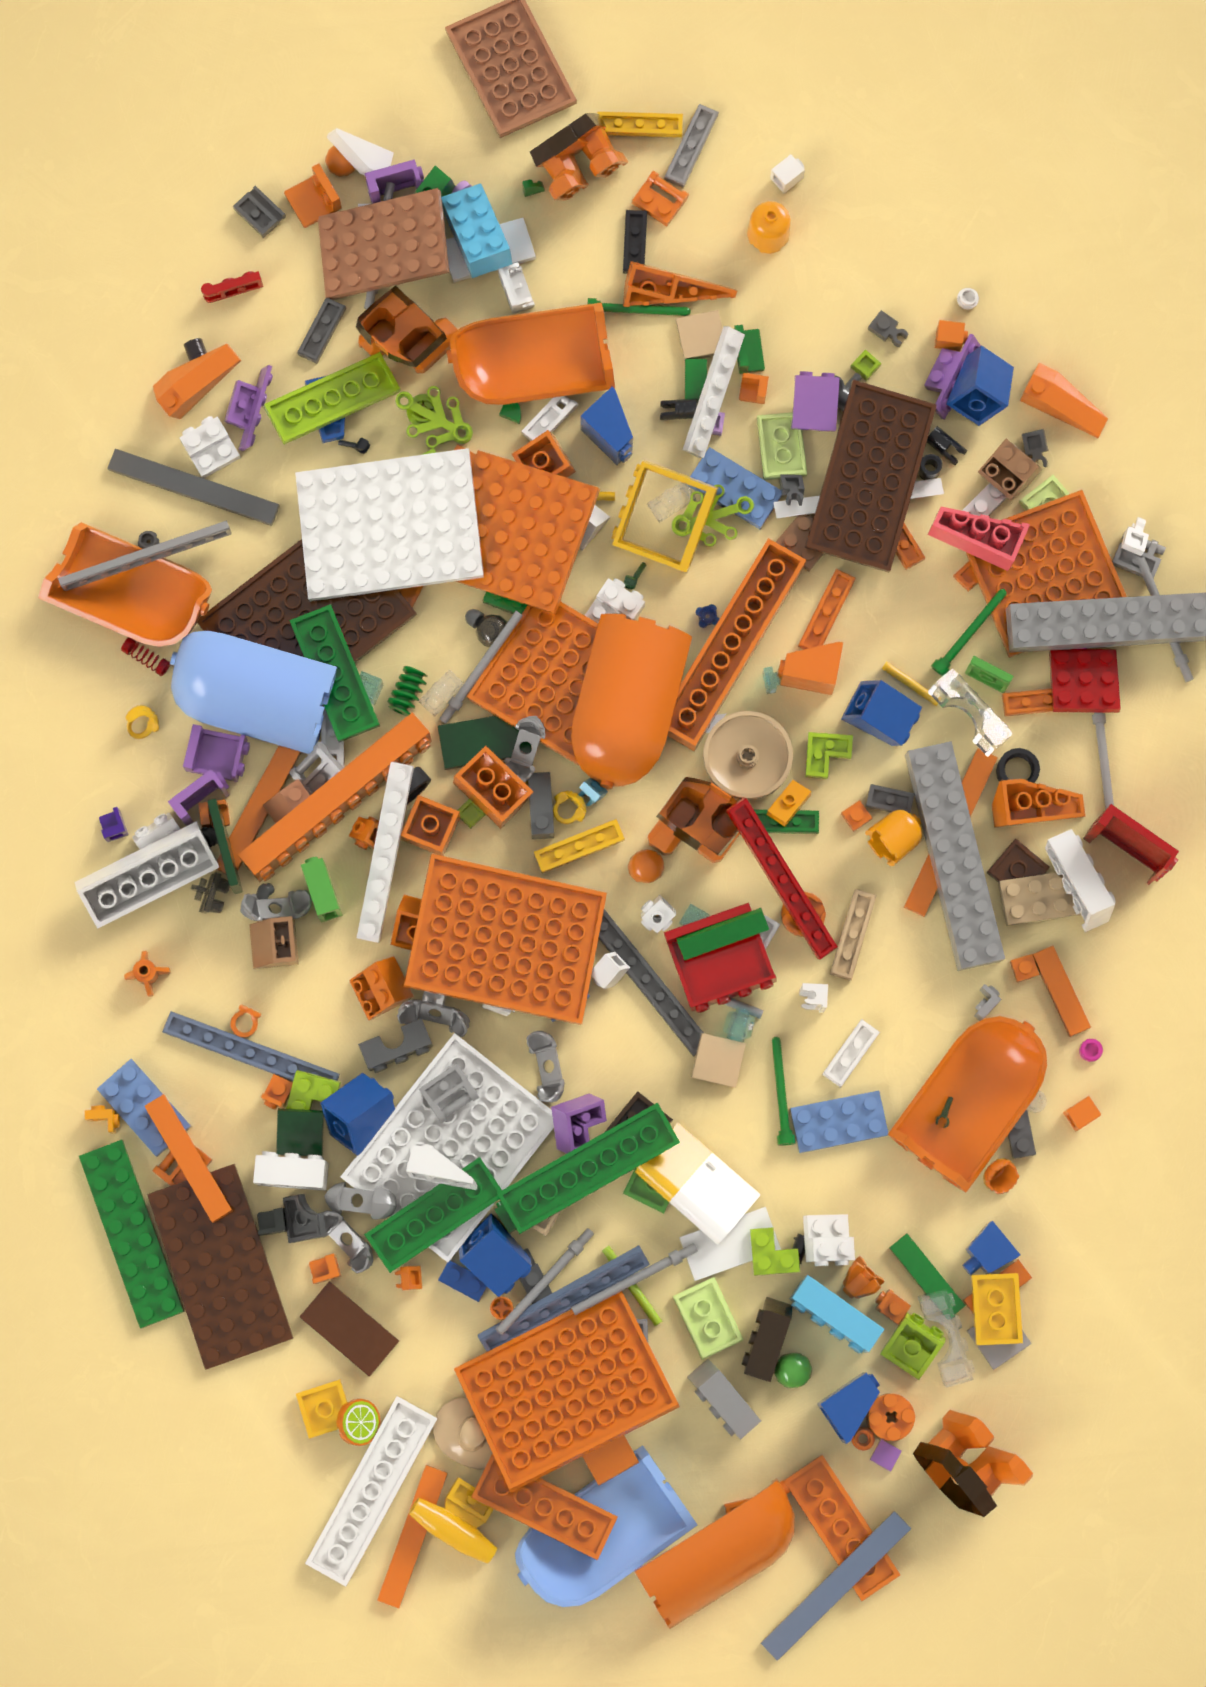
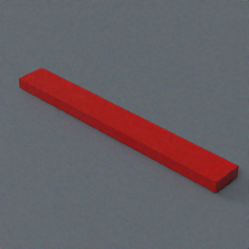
M743 797L726 809V812L816 958L821 960L838 946L749 801Z

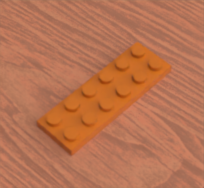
M491 1455L471 1496L472 1499L595 1560H598L618 1516L541 1478L510 1492L494 1455Z
M820 1455L783 1480L838 1566L872 1533V1530L823 1455ZM886 1553L852 1588L860 1600L863 1601L899 1577L900 1573Z

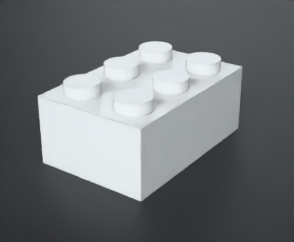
M262 1151V1155H256L253 1183L258 1186L326 1191L329 1163L319 1155H308V1159H303L299 1154L285 1153V1157H278L276 1152Z

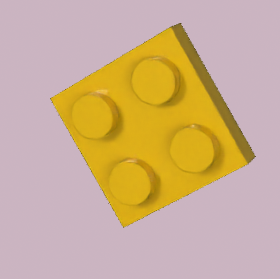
M341 1379L296 1393L309 1439L339 1429L336 1423L338 1412L347 1402Z

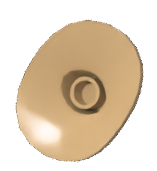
M458 1398L448 1402L438 1411L436 1416L438 1419L434 1424L433 1434L437 1445L452 1460L470 1468L485 1469L493 1453L468 1399Z

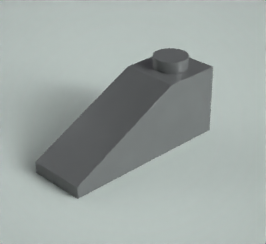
M550 772L533 773L528 780L529 788L534 791L529 798L532 839L554 838Z

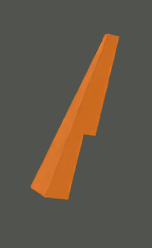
M630 261L625 280L623 306H645L659 303L668 304L705 299L735 298L737 290Z

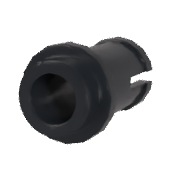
M798 1234L797 1237H794L795 1242L792 1249L799 1250V1262L802 1264L805 1255L804 1235Z

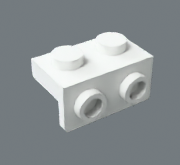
M163 813L157 816L149 826L139 828L132 838L138 848L142 849L180 830V827L170 813L166 815Z

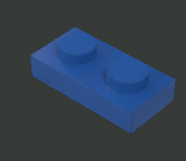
M452 1261L447 1262L438 1281L477 1302L480 1301L487 1288L471 1271Z

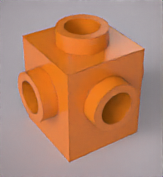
M370 816L368 819L358 817L357 821L353 824L349 837L356 841V846L367 850L368 847L374 849L379 821Z

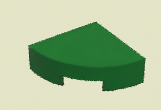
M525 180L522 182L525 197L545 191L541 181L533 183L532 180Z
M519 404L503 405L499 416L520 424L521 409Z

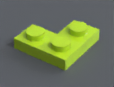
M808 732L805 777L828 779L829 757L851 759L853 735Z
M297 1070L286 1109L311 1110L313 1100L322 1102L339 1090L341 1082Z
M773 1227L750 1229L754 1276L800 1272L799 1250H775Z

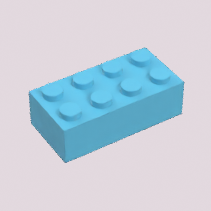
M481 183L441 197L444 215L472 278L513 264L510 247Z
M809 1275L804 1276L789 1298L793 1302L791 1304L793 1308L801 1313L806 1311L811 1314L810 1319L819 1326H824V1324L831 1329L829 1331L831 1335L839 1340L844 1338L849 1341L848 1346L857 1353L870 1352L885 1330Z

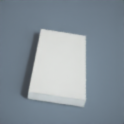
M524 218L499 224L510 247L512 263L521 264L536 259ZM455 238L446 239L448 264L453 283L472 278Z
M766 1207L744 1214L718 1245L701 1230L679 1237L683 1248L694 1243L698 1250L696 1253L686 1257L694 1281L753 1261L750 1229L773 1227ZM774 1231L775 1250H781Z

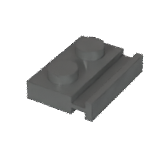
M256 186L233 205V209L263 238L282 219L286 218L285 213Z

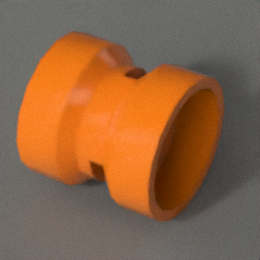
M503 1296L495 1298L490 1306L492 1315L499 1320H504L514 1309L511 1300Z

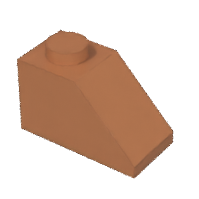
M297 779L263 804V807L273 821L277 823L308 798L310 794L301 781Z

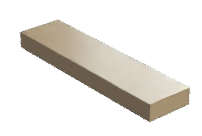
M858 889L854 890L830 975L852 981L877 895Z

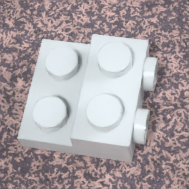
M212 416L202 420L201 426L196 429L189 427L182 432L183 436L179 437L202 478L208 477L241 458L218 416L214 419Z
M608 578L585 616L596 623H599L601 614H625L627 619L636 620L645 607L644 597L635 590L632 592L624 588L625 584L616 578L612 581Z
M848 1214L803 1216L806 1262H814L815 1266H828L829 1261H835V1266L849 1265V1261L855 1260L854 1237H849Z

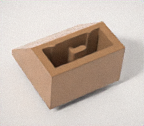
M1006 438L980 468L978 473L1008 499L1012 500L1030 485L1042 471V468Z
M292 916L270 918L249 924L253 969L299 965L295 920Z

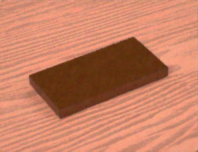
M330 1281L300 1315L304 1322L369 1377L399 1342L395 1336Z

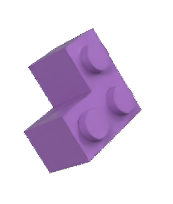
M590 1093L551 1107L556 1146L558 1150L566 1154L590 1141L589 1127L607 1121L604 1100Z

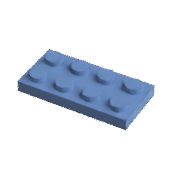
M710 447L690 476L713 486L716 484L722 485L725 489V494L719 498L717 504L723 508L736 504L740 497L747 496L751 498L754 502L753 511L749 514L738 512L735 515L758 529L762 528L773 511V502H778L782 497L780 489ZM686 484L690 488L694 489L695 491L701 492L705 496L706 491ZM718 487L716 495H720L722 493V489L720 487ZM744 501L741 505L744 510H747L750 506L747 501Z
M130 1059L100 1085L97 1090L152 1153L158 1157L168 1146L144 1106L163 1095V1093L133 1059ZM171 1104L176 1115L178 1116L179 1120L181 1121L182 1125L187 1131L192 1126Z
M879 1091L790 1108L799 1153L888 1136Z

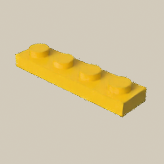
M597 111V114L600 115L607 127L605 129L607 135L682 137L683 114Z
M614 819L534 851V856L543 874L623 842L625 838L617 819Z

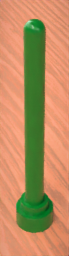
M588 298L587 304L601 303V301H597V298ZM602 303L604 312L688 316L691 313L688 307L653 305L624 307L623 304Z
M1000 589L947 654L933 662L931 668L939 675L945 677L950 671L951 661L1007 594L1005 589Z
M773 1037L772 1050L781 1131H778L777 1145H793L796 1142L795 1134H792V1130L789 1128L781 1040L779 1037Z

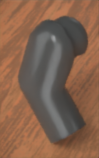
M271 883L261 884L256 893L258 900L268 899L269 895L274 893V886Z

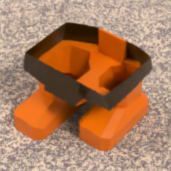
M585 113L530 151L535 166L544 167L554 179L549 187V192L554 200H568L573 197L572 195L579 192V188L585 189L589 186L575 159V155L581 151L589 158V168L595 177L606 178L619 168L618 165L622 164L625 166L628 163L625 155L613 148L605 132L607 127L599 114Z
M396 285L367 308L358 317L356 328L361 334L359 336L360 348L362 347L370 356L381 352L382 356L386 354L389 359L412 366L416 373H425L447 353L446 350L451 349V336L458 330L446 317L437 319L434 322L429 315L408 298Z
M685 777L656 816L660 820L648 834L649 845L662 855H670L679 843L683 841L696 851L698 850V853L710 862H721L740 835L726 812V809L738 801L711 782Z
M949 1410L942 1418L943 1429L929 1443L920 1442L913 1452L920 1466L936 1486L959 1509L985 1517L997 1507L992 1496L1001 1484L1025 1486L1033 1477L1032 1471L1016 1454L989 1446L994 1440V1435L977 1417ZM986 1448L970 1464L961 1459L967 1449Z

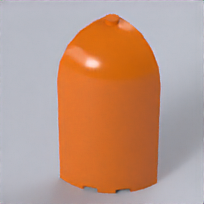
M602 303L476 321L461 327L453 333L450 339L451 350H446L448 364L453 363L454 373L459 386L471 398L485 404L505 405L609 390L611 387L615 389L610 351L608 350L607 343L604 344L603 341L607 339Z
M81 522L72 528L67 545L62 553L65 555V558L61 565L56 563L52 571L44 578L38 598L141 643L161 647L176 644L186 637L196 626L201 615L205 616L210 605L207 602L212 588L209 582L198 573L171 560L162 558L64 591L60 586L58 578L143 549Z
M601 614L573 719L571 739L574 755L581 769L593 780L599 782L603 788L613 789V787L636 783L650 772L660 758L666 743L692 640L691 635L675 627L668 626L666 629L655 625V620L639 617L638 621L627 619L625 614Z
M1002 1016L986 1018L968 1027L951 1046L888 1135L904 1150L915 1154L918 1157L917 1160L930 1170L935 1169L943 1176V1179L966 1193L1033 1101L1044 1081L1047 1068L1046 1049L1041 1039L1034 1032L1035 1028L1026 1021L1021 1023L1015 1019Z
M777 1478L774 1479L768 1487L649 1563L634 1570L649 1597H656V1600L653 1602L669 1629L770 1567L787 1552L794 1536L795 1515L787 1496L790 1490L783 1480L779 1482Z

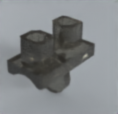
M217 872L211 873L206 888L207 880L201 878L199 885L192 884L191 890L196 891L194 900L201 901L204 894L199 912L204 914L209 912L219 914L222 912L224 902L214 899L216 891L227 894L230 888L228 880L221 877L222 874Z

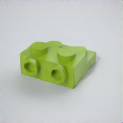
M906 1313L880 1354L920 1380L944 1345L946 1338L943 1337L944 1333L938 1327L932 1326L930 1328L925 1325L924 1319L920 1315Z

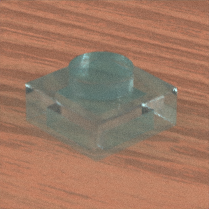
M772 666L763 668L762 675L766 693H776L777 686L780 685L778 673L773 672Z

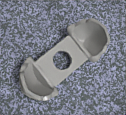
M528 716L516 724L515 729L520 731L511 758H506L504 761L523 782L529 780L534 773L535 767L532 765L541 738L545 739V728L537 716ZM526 741L532 745L530 753L521 751L520 744Z
M307 890L290 891L287 898L258 900L256 894L251 895L248 893L244 895L241 902L240 912L245 917L254 921L289 916L296 919L305 916L310 910L312 898ZM276 904L280 906L281 912L277 914L272 913L269 910V906Z
M417 999L403 1002L398 1009L397 1015L400 1024H409L422 1018L423 1020L449 1025V1031L451 1033L454 1032L460 1037L467 1033L470 1022L469 1017L455 1007ZM431 1009H436L440 1011L442 1015L439 1017L432 1016L429 1013V1011Z
M534 1031L526 1039L529 1053L536 1054L542 1085L537 1087V1096L543 1102H557L563 1094L565 1084L558 1059L557 1044L549 1033ZM547 1060H551L554 1063V1070L551 1073L546 1072L544 1068Z
M341 1182L331 1187L324 1196L329 1208L340 1215L342 1210L371 1214V1218L375 1220L385 1219L393 1215L397 1207L395 1195L382 1187H376L374 1191L347 1188L346 1182ZM355 1194H360L363 1197V1203L360 1207H355L352 1204V1198Z
M327 1210L321 1212L324 1213L326 1235H329L350 1257L347 1264L351 1267L352 1271L360 1273L369 1269L373 1263V1252L369 1244L343 1219L342 1215L335 1211ZM343 1233H349L352 1236L353 1242L351 1245H347L342 1241Z

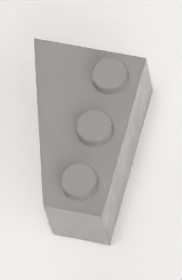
M709 1359L687 1376L697 1388L694 1391L702 1402L708 1401L711 1405L709 1410L716 1419L721 1417L724 1420L725 1424L723 1427L731 1436L736 1434L741 1440L761 1422L722 1372Z

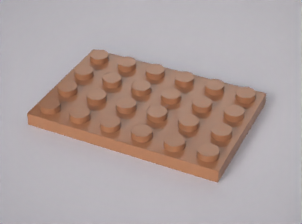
M504 0L445 27V31L500 138L577 104V99L525 0Z
M438 188L319 216L318 226L326 298L338 299L449 273L441 191Z

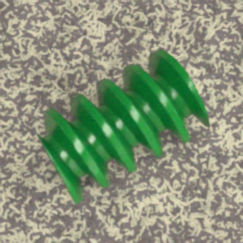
M404 666L403 672L405 674H400L399 679L401 682H396L395 684L398 690H392L391 694L394 698H389L387 702L390 705L388 706L390 709L408 716L411 713L407 709H415L411 701H419L415 692H423L418 686L419 684H427L422 678L428 677V675L413 667Z

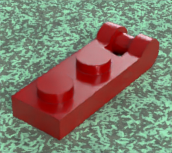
M249 271L241 277L226 278L221 283L215 285L205 283L201 287V292L206 302L213 303L262 288L263 283L259 271Z

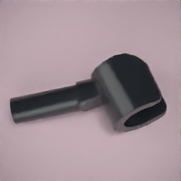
M360 438L357 443L344 440L338 441V445L351 447L361 454H365L370 447L369 441L364 438Z

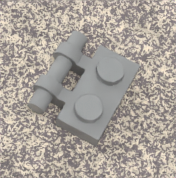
M1153 539L1152 541L1147 540V553L1144 552L1139 556L1121 548L1122 543H1120L1112 562L1116 567L1143 577L1136 560L1145 557L1154 579L1161 559L1153 555L1154 553L1163 555L1166 547L1159 545V542Z

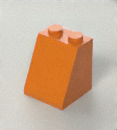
M834 642L787 653L785 660L780 661L777 678L781 679L780 685L832 695L836 685L843 642Z

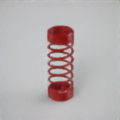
M128 637L124 641L121 651L127 655L131 654V657L136 658V661H141L142 665L146 664L147 668L151 667L152 671L163 676L169 669L170 661L162 658L158 666L153 670V665L158 660L159 655L148 666L154 651L150 654L147 661L143 663L149 648L144 652L142 658L138 660V655L145 646L142 645L137 655L133 657V652L140 643H136V640Z

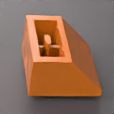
M394 956L373 963L349 980L368 1020L374 1019L414 997L410 988L403 987L405 977Z

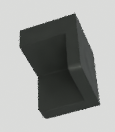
M284 1208L273 1209V1211L257 1214L259 1236L287 1232Z

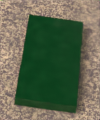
M496 716L439 725L438 732L445 770L464 767L485 746L500 760L511 758L520 730L515 729V727ZM525 741L520 744L522 752L530 753L532 751L529 742Z
M216 798L208 800L207 803L229 886L235 894L242 893L243 890L221 807Z

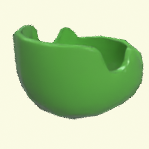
M789 1353L779 1358L774 1374L777 1381L783 1386L798 1388L805 1385L811 1378L812 1366L809 1359L801 1353Z

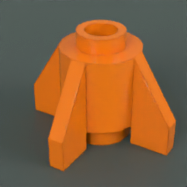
M142 951L141 960L136 962L133 970L124 974L125 980L137 979L140 983L144 984L148 997L153 996L151 984L158 979L159 975L169 974L171 971L169 967H156L148 959V952ZM145 968H148V972L142 975V972L145 971Z
M861 1256L852 1263L843 1281V1290L850 1298L855 1297L859 1299L875 1294L885 1282L883 1278L875 1275L866 1266L867 1264Z

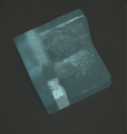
M361 671L360 677L371 704L375 705L384 686L382 679Z

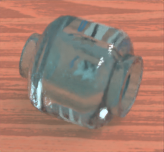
M737 1008L736 1011L727 1013L723 1026V1031L727 1034L726 1038L738 1042H744L745 1039L751 1038L755 1018L749 1015V1010Z

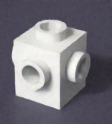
M661 895L653 901H647L641 908V918L643 919L641 923L649 931L653 929L656 933L661 929L665 931L672 924L673 921L671 919L676 916V910Z

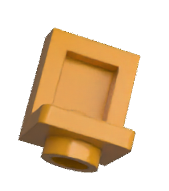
M98 1105L91 1106V1110H85V1120L87 1121L108 1120V1132L111 1134H115L116 1128L120 1127L119 1114H116V1111L113 1109H105V1106Z

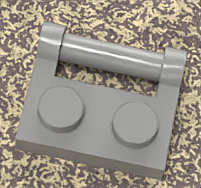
M317 742L313 747L314 750L297 767L294 766L289 772L294 780L299 779L310 795L343 769L322 742ZM320 757L323 762L306 778L304 772Z
M457 1063L419 1088V1091L441 1123L447 1120L446 1117L471 1100L475 1101L480 1098ZM462 1087L466 1089L467 1093L442 1110L437 1105Z

